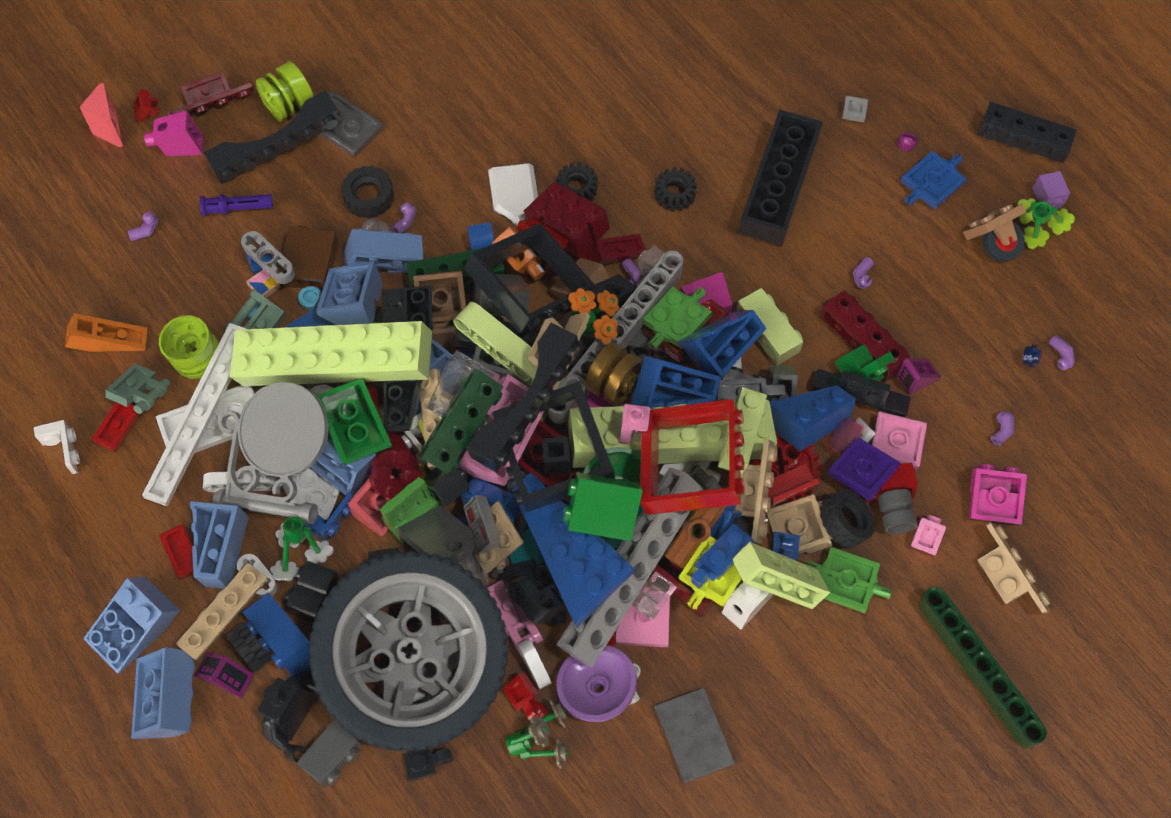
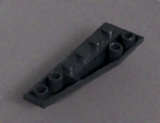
M431 286L382 290L383 323L422 321L432 331L433 336ZM422 380L384 381V429L386 433L411 431Z

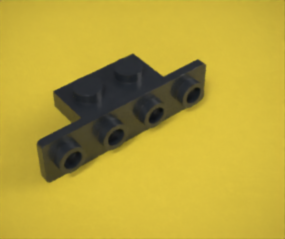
M821 369L816 371L812 384L813 390L838 385L856 398V403L902 417H906L911 397L891 391V385L846 371H843L842 376Z

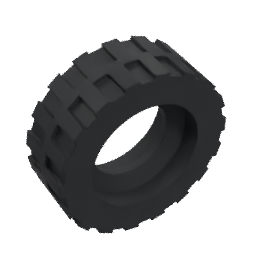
M361 166V168H355L351 173L349 172L343 180L341 190L344 203L353 215L356 214L360 218H375L380 214H384L387 209H390L391 203L394 201V191L391 178L382 169L375 168L374 166ZM364 184H375L379 188V194L373 200L364 201L358 198L357 189Z
M841 489L822 501L820 518L827 533L835 542H838L843 547L854 548L872 537V534L875 532L874 516L870 511V507L859 494L852 492L850 489ZM842 510L851 519L853 527L845 519Z

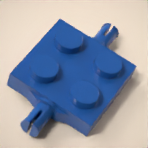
M932 151L903 175L901 182L912 191L911 194L904 198L906 204L908 203L911 206L920 198L934 210L965 184L966 178L956 169V166L963 161L962 156L959 157L960 154H955L954 157L947 161Z

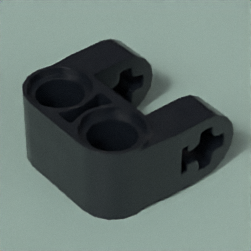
M546 562L539 564L536 568L537 578L545 587L541 591L526 576H519L508 584V591L513 600L528 618L536 624H543L567 608Z

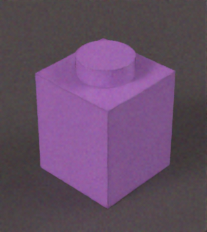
M1060 171L1039 175L1032 188L1038 202L1045 201L1052 208L1056 207L1057 209L1064 206L1070 195Z

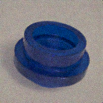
M1032 344V346L1025 347L1023 365H1029V368H1034L1035 364H1040L1041 350H1038L1037 345Z

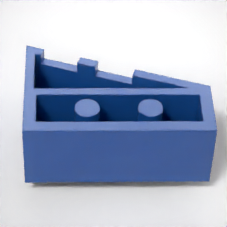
M754 310L735 311L678 340V342L700 371L723 377L767 328Z

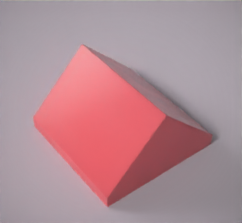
M101 83L84 101L80 109L93 135L121 147L123 142L117 112L104 83Z
M368 479L348 502L351 514L381 537L388 531L389 528L381 518L383 515L380 508L391 499L377 494Z

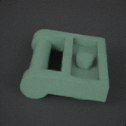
M253 288L249 293L251 295L232 322L229 321L225 326L226 329L229 323L241 326L258 302L261 305L244 328L246 329L277 328L287 313Z

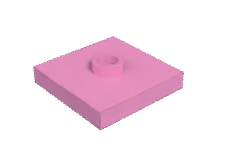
M878 412L874 429L876 434L873 436L871 445L900 463L912 462L913 468L918 470L927 423Z
M639 593L619 624V628L616 631V645L668 647L670 595Z

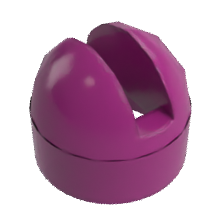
M904 132L899 137L898 147L905 152L914 150L917 137L912 132Z

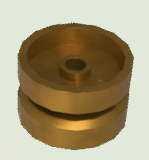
M615 342L609 343L593 361L586 376L585 388L597 396L603 395L604 400L613 406H621L628 400L636 388L643 359L633 353L627 355L626 349Z

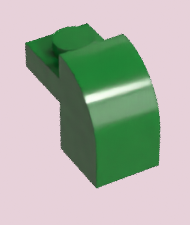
M865 344L836 360L835 363L841 373L846 371L879 381L884 378L882 373L888 370L887 364L895 359L891 352H888L874 360Z

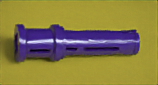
M220 194V197L211 198L200 196V208L202 216L212 213L227 215L229 211L272 209L273 200L272 194L227 197V195Z

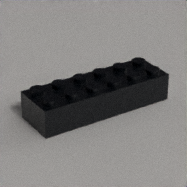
M779 109L741 217L739 234L783 246L820 135L822 121Z

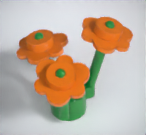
M579 288L576 292L570 293L568 300L572 304L571 309L573 310L570 316L584 312L590 315L586 324L587 327L583 332L584 335L594 333V337L600 339L603 344H609L612 338L617 337L616 329L618 323L615 319H609V317H613L620 310L618 299L614 294H610L607 290L597 294L596 299L600 305L595 308L596 303L593 301L595 295L592 291H584V289ZM601 311L606 312L607 315H603L601 319L595 320L596 314Z

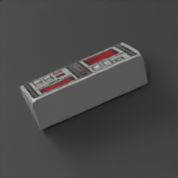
M475 495L464 506V510L473 533L478 554L481 555L501 545V541L486 496Z

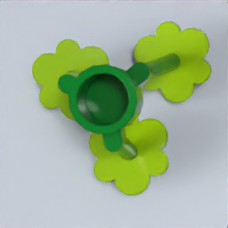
M1030 198L1028 201L1021 199L1017 203V205L1023 204L1026 213L1018 216L1020 217V222L1023 224H1028L1030 221L1035 222V228L1029 226L1024 229L1025 242H1027V246L1031 249L1045 246L1046 241L1049 239V233L1042 229L1041 224L1048 222V227L1052 228L1054 234L1060 235L1064 231H1070L1071 224L1075 221L1074 215L1068 213L1066 209H1061L1059 212L1056 207L1052 208L1045 201L1036 203L1035 199Z

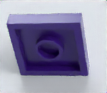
M857 437L831 466L828 475L871 501L899 469L900 462L860 437Z

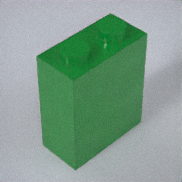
M576 472L575 480H570L568 495L571 496L569 506L565 505L563 511V521H566L568 530L631 541L642 495V488L639 483Z

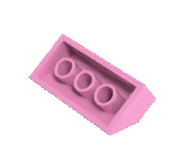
M509 374L500 379L498 383L504 386L501 390L503 395L498 404L492 405L487 412L489 417L485 424L495 421L492 415L493 411L519 403L527 394L529 387ZM545 410L539 412L533 423H529L525 429L524 438L518 445L515 444L513 447L517 462ZM478 426V428L476 429V431H475V433L473 434V436H474V435L477 433V431L479 430V428H480L479 426ZM465 448L460 454L461 461L457 467H460L472 477L505 486L508 482L509 477L506 467L510 466L509 461L506 465H501L496 472L472 459Z

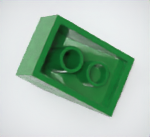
M363 378L316 395L323 404L327 414L328 436L344 466L392 447Z

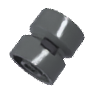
M903 489L892 490L878 497L880 511L885 513L882 517L885 533L902 534L917 528L915 512L910 510L913 507L910 491Z

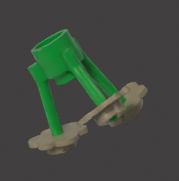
M551 699L549 701L554 712L543 718L532 717L529 726L516 730L515 733L506 736V744L513 757L520 755L523 760L530 757L556 756L557 766H559V769H563V761L568 760L569 751L567 745L563 744L562 738H557L555 750L530 751V748L534 746L533 737L537 745H542L543 747L549 745L548 737L550 730L546 724L547 722L557 717L563 728L566 727L563 720L567 718L566 709L562 707L561 703L556 705Z

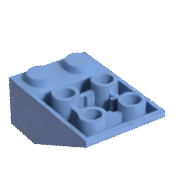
M146 576L127 578L83 639L119 674L168 628L180 609Z

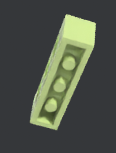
M752 542L743 547L732 559L744 583L813 609L830 593L817 569Z

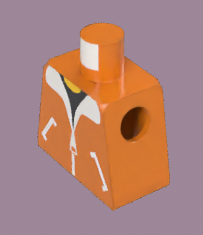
M508 227L492 243L501 241L519 233V231ZM533 247L506 259L517 272L529 274L534 281L540 279L545 274L544 269L540 266L543 259Z

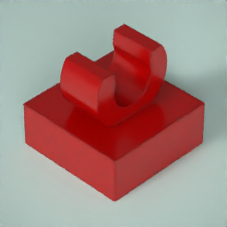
M140 89L133 102L136 121L144 122L147 115L157 117L160 111L158 108H153L157 106L159 101L156 98H150L149 90Z

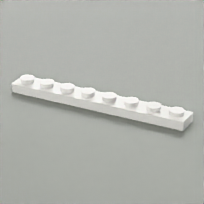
M229 323L142 494L145 499L168 507L232 379L230 378L235 330H245L246 328Z

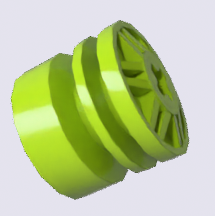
M287 61L275 69L277 78L271 73L265 74V79L260 77L255 81L263 103L274 117L281 122L287 119V114L289 116L294 115L293 105L301 110L305 100L313 97L312 90L305 77L291 61Z
M187 315L177 317L167 323L159 335L158 344L161 353L181 376L189 379H200L217 349L219 341L200 318Z

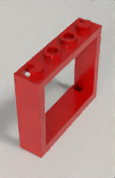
M734 399L650 410L648 430L642 431L640 486L642 488L640 504L647 515L741 505V494L745 493V484L743 478H741V470L745 469L744 457L740 454V447H744L743 432L740 431V424L744 423L742 409L738 410ZM729 420L730 488L658 496L659 429Z

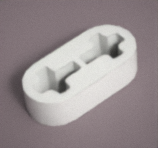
M245 554L241 556L237 562L238 572L249 562L267 577L265 583H268L270 588L268 590L261 588L257 591L256 595L261 598L269 592L273 596L277 590V583L271 573L255 555Z
M528 638L518 643L517 648L537 688L540 690L551 684L550 678L531 640Z

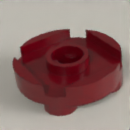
M388 448L381 451L371 463L370 484L377 494L389 499H393L418 477L421 478L416 458L410 452L399 448ZM392 468L396 470L399 469V474L396 479H390V476L392 475Z

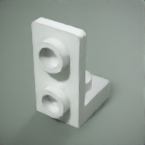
M421 412L413 418L411 431H401V437L407 448H412L415 451L416 460L420 461L424 467L427 466L432 472L435 467H428L427 461L417 456L423 447L416 439L417 437H423L417 423L422 418Z
M64 420L34 427L35 437L42 446H53L62 441L65 465L72 474L78 473L77 465L80 464V457L78 451L74 450L73 442H77L74 428H70Z

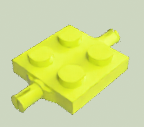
M711 536L700 544L679 576V580L691 586L695 591L687 602L690 607L693 604V609H697L704 597L724 607L742 580L734 564L719 580L716 579L713 582L708 579L700 589L691 583V576L697 571L696 563L717 541Z

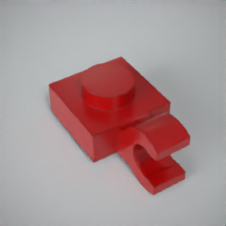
M525 672L518 674L503 688L516 711L523 709L529 721L532 717L543 718L548 714L546 707L535 700L539 693Z

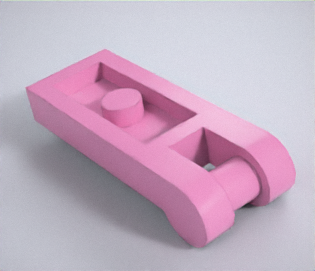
M502 580L488 587L489 594L495 598L496 605L501 610L502 620L505 621L506 630L517 650V644L528 638L535 644L543 641L540 632L530 619L523 623L520 622ZM526 627L529 634L521 638L518 631Z

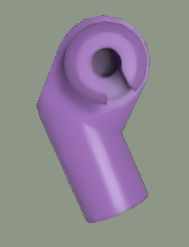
M405 202L401 206L400 211L405 215L391 227L393 233L402 234L412 226L417 211L416 207L412 206L410 202Z
M626 259L623 261L622 267L630 276L628 281L637 286L641 280V271L631 259Z
M1055 335L1050 340L1049 345L1060 352L1061 358L1057 360V366L1061 370L1072 368L1075 363L1073 347Z
M1000 411L996 416L997 422L1001 424L1000 430L991 437V441L996 446H1000L1014 434L1015 418L1011 412Z

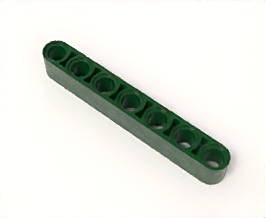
M940 587L928 588L919 600V608L1015 741L1025 749L1035 748L1047 736V729L947 593ZM928 597L936 599L938 606L930 604ZM944 619L951 620L954 628L948 627L944 623ZM960 640L966 641L970 649L963 648ZM976 662L983 663L986 667V672L980 671L976 666ZM992 684L999 685L1002 689V694L996 693ZM1009 706H1013L1018 710L1019 717H1015L1010 713ZM1026 729H1030L1035 733V740L1027 736Z

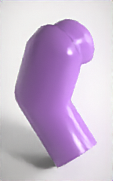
M154 212L144 213L143 224L140 227L128 230L131 241L152 235L158 225V218H156Z
M865 257L852 272L856 286L861 289L869 287L872 283V279L868 278L867 272L874 265V262L869 257Z

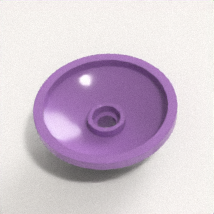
M608 645L605 646L593 667L578 661L570 655L561 666L557 677V692L564 708L574 717L588 722H602L618 716L633 700L637 687V676L630 659L619 649ZM598 687L604 688L601 693L595 692Z

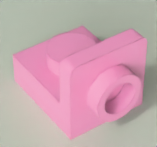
M624 404L620 442L630 443L631 433L637 434V431L648 430L650 407Z
M927 514L926 518L920 516L919 524L910 546L936 555L946 526L941 524L942 519Z

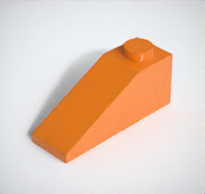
M73 313L67 325L65 347L89 352L145 351L148 328Z

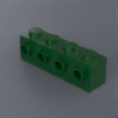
M480 249L406 262L410 286L414 287L413 276L462 271L464 289H472L473 279L464 270V267L471 254ZM503 261L490 267L495 274H505Z
M473 369L417 456L446 474L450 470L454 471L461 461L460 454L464 448L467 450L466 447L474 437L473 434L478 426L481 427L486 423L489 417L487 412L492 405H497L502 398L503 393L501 390L504 386L480 370Z

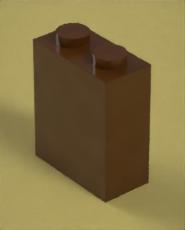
M289 226L282 255L291 262L295 270V277L291 282L281 284V286L301 289L313 286L323 291L329 269L334 266L339 243L336 231L325 228L312 229L306 226ZM279 266V268H278L279 273L282 272L283 274H285V273L287 272V270L284 271V270L281 269L280 266Z

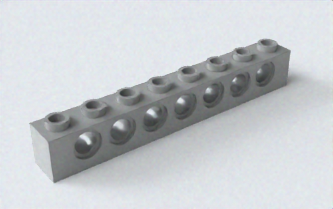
M669 468L658 485V496L703 491L704 489L687 473ZM644 509L641 511L635 522L632 540H623L616 551L634 567L636 572L579 627H576L572 620L557 643L559 647L578 661L593 667L691 510L647 515Z

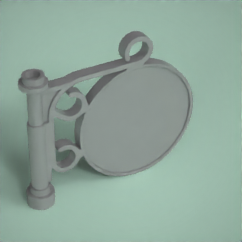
M288 382L273 383L258 390L248 400L241 415L235 411H225L219 416L218 426L220 430L233 434L228 462L226 490L222 489L214 493L213 504L234 505L250 511L299 517L306 524H314L318 516L316 504L307 502L297 504L289 501L293 500L297 494V485L292 480V476L309 469L319 459L325 448L329 428L327 414L319 398L309 389ZM231 415L235 419L234 430L228 429L226 426V420ZM240 445L241 451L250 465L241 467L235 474ZM250 471L253 475L252 482L243 489L238 483L237 478L242 479L244 474ZM259 472L269 476L281 477L273 485V494H280V488L284 483H287L290 487L289 494L286 497L252 493L260 482Z

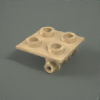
M499 501L492 505L490 510L501 545L481 555L478 554L476 545L473 550L485 574H488L494 568H497V570L505 568L506 558L524 543Z

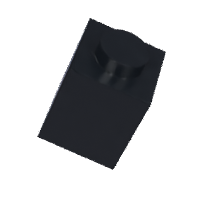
M568 437L542 438L545 474L570 472Z

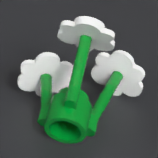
M289 517L281 524V530L276 531V537L279 539L278 543L283 548V560L277 561L275 566L270 568V572L273 573L275 580H293L299 568L296 567L295 562H289V546L297 548L299 543L304 541L306 537L310 542L309 550L305 552L307 561L316 564L318 562L324 563L327 557L332 555L334 549L326 540L321 543L315 541L310 527H304V522L301 518Z

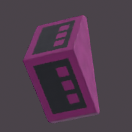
M907 358L903 361L897 374V378L909 395L941 379V376L929 359Z
M208 652L194 676L242 699L255 675L226 656Z

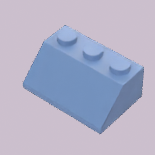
M371 261L329 269L316 310L317 315L336 325L373 323L383 287V282L375 262Z
M165 647L137 659L132 739L176 737L189 732L192 722L190 711L193 697L192 675L195 664L193 658L183 650Z

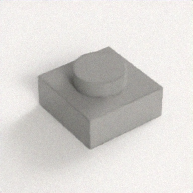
M846 96L842 119L864 123L868 99Z

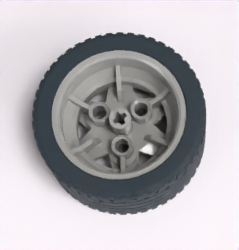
M402 551L394 552V554H384L380 558L375 557L368 562L358 565L357 569H352L345 577L338 581V585L334 586L329 595L324 599L323 606L319 609L314 621L310 638L309 654L312 677L319 697L329 714L344 730L360 741L393 751H416L433 748L445 744L468 731L482 718V715L489 710L491 704L496 699V694L502 686L506 673L505 667L508 663V645L506 642L508 635L505 631V621L502 620L501 610L497 607L495 598L489 594V589L486 586L484 587L482 581L478 577L475 578L468 569L465 570L461 564L457 562L455 564L449 558H441L440 555H430L428 552L422 551L420 553H415V551L402 553ZM404 602L397 619L380 611L391 604ZM431 608L442 614L450 624L431 626ZM411 618L418 619L421 623V630L416 633L410 632L406 627V622ZM360 632H362L372 647L355 657L356 643ZM406 646L411 647V652L415 653L409 659L405 658L404 652H401V650H405ZM459 650L458 665L453 676L443 662V659ZM379 654H384L389 658V666L385 669H378L374 665V658ZM426 663L433 664L436 668L435 676L433 678L424 677L421 673L422 665ZM384 680V700L376 696L365 683ZM418 688L435 697L425 703L411 705Z

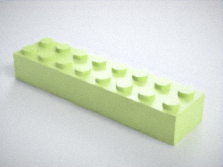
M422 321L235 330L230 378L243 386H263L278 382L293 384L345 383L363 378L364 382L429 379L432 331Z
M765 400L750 460L762 459L764 439L773 441L774 446H777L769 400ZM678 404V405H674V406H670V407L690 405V404ZM624 406L590 408L605 449L627 447L641 453L642 431H637V434L631 433L630 443L620 442ZM666 406L653 407V409H660V408H667V407H666ZM570 408L568 431L572 467H586L595 456L578 408ZM729 420L659 429L658 464L719 461L729 427Z

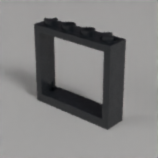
M541 223L472 253L464 267L469 276L520 334L529 329L531 331L535 330L545 319L552 317L555 319L562 312L564 314L572 310V304L568 300L570 293L529 313L490 269L491 266L533 247L572 292H576L579 288L584 289V291H592L596 286Z
M580 381L553 390L550 399L547 402H543L540 406L539 412L575 400L600 469L586 474L616 479ZM519 403L493 411L494 420L506 415ZM513 449L511 450L510 466L506 467L510 482L516 481L518 489L514 490L518 505L524 504L526 512L571 497L568 495L571 479L528 494Z

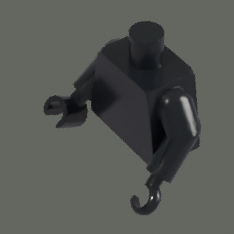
M302 673L289 676L286 680L279 677L275 679L274 683L264 690V699L257 710L262 719V734L264 738L279 750L284 749L286 759L295 762L299 761L295 757V751L306 753V749L301 745L290 744L289 741H292L319 696L313 678Z

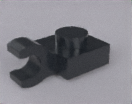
M431 748L403 754L410 782L437 775L436 766L453 762L449 748L439 750L433 754L431 753Z

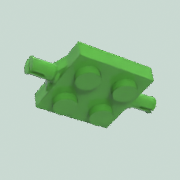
M672 287L643 318V324L655 333V336L647 343L648 346L656 350L663 341H666L683 349L678 340L700 330L711 317L712 311L699 303L703 296L706 295V291L698 287L689 296Z
M833 547L830 548L827 559L822 565L807 560L806 565L819 571L830 591L824 598L825 600L865 613L869 601L874 594L887 599L890 598L892 589L877 584V573L880 563Z

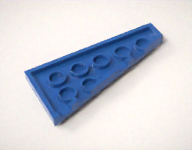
M532 473L524 478L528 494L546 488ZM517 486L512 489L513 494H514V490H517V489H518ZM562 501L530 512H526L524 504L519 505L573 622L576 627H579L636 571L631 564L600 536L569 531L566 521H563L565 504Z

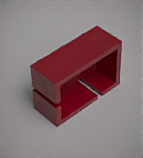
M555 181L524 210L526 220L534 218L568 239L566 248L563 249L578 258L593 246L592 237L597 242L610 229L606 209Z

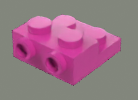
M979 464V468H972L969 493H971L969 518L1022 525L1027 474L1019 473V468L1004 467V471L994 470V465Z

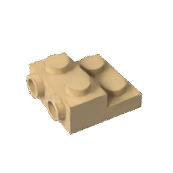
M814 494L771 508L769 513H767L773 532L800 535L798 554L804 552L810 554L832 546L830 540L833 538L827 533L820 518L822 501L817 502Z

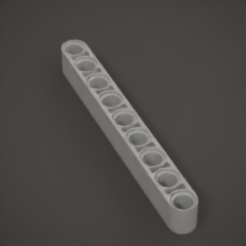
M666 252L613 317L618 323L616 331L617 334L622 336L612 338L610 343L615 342L625 349L644 325L643 318L681 278L683 257L679 252ZM655 282H661L663 284L657 285L655 284ZM642 299H647V300H649V301H648V302H642V301H640V300H642ZM633 316L635 319L629 320L627 317ZM596 339L561 382L559 388L580 381L587 397L590 391L585 388L587 374L583 372L590 369L598 353L608 344H603L600 339ZM575 400L558 405L565 408L562 411L554 410L555 407L549 408L548 415L550 420L556 424L567 422L570 408H577Z

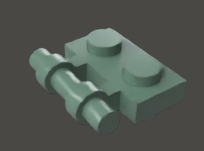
M134 363L105 390L106 398L126 407L132 402L137 403L134 406V411L141 414L144 410H149L157 398L165 395L167 388L171 384L165 378L160 382L157 381L156 372ZM145 389L150 391L148 394L143 393Z

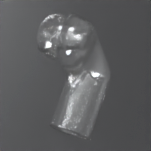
M373 218L365 220V223L362 225V229L367 231H389L394 233L386 222Z

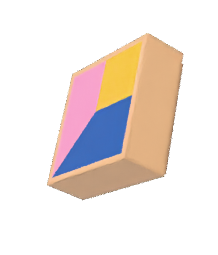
M264 269L246 282L251 290L254 288L266 298L281 288L280 283L276 282Z

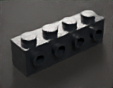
M989 102L977 135L1027 151L1031 154L1049 158L1052 161L1064 163L1071 150L1077 129Z

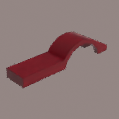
M633 234L599 239L597 242L594 241L593 246L580 258L600 264L621 262L626 259L645 258L647 252L641 235ZM568 253V255L575 262H577L580 259L577 256ZM548 264L545 265L546 271L554 272Z

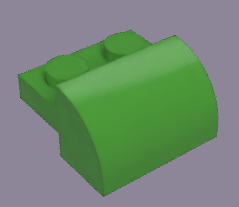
M418 477L380 508L383 515L381 518L402 545L408 548L410 545L399 536L398 527L434 509L440 504L432 497L425 481Z

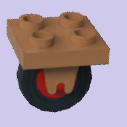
M1011 203L1001 209L998 208L988 213V216L970 223V229L964 231L963 234L966 240L982 235L984 251L993 260L1000 262L1013 260L1021 254L1025 238L1021 228L1012 220L1026 213L1023 204L1013 207Z

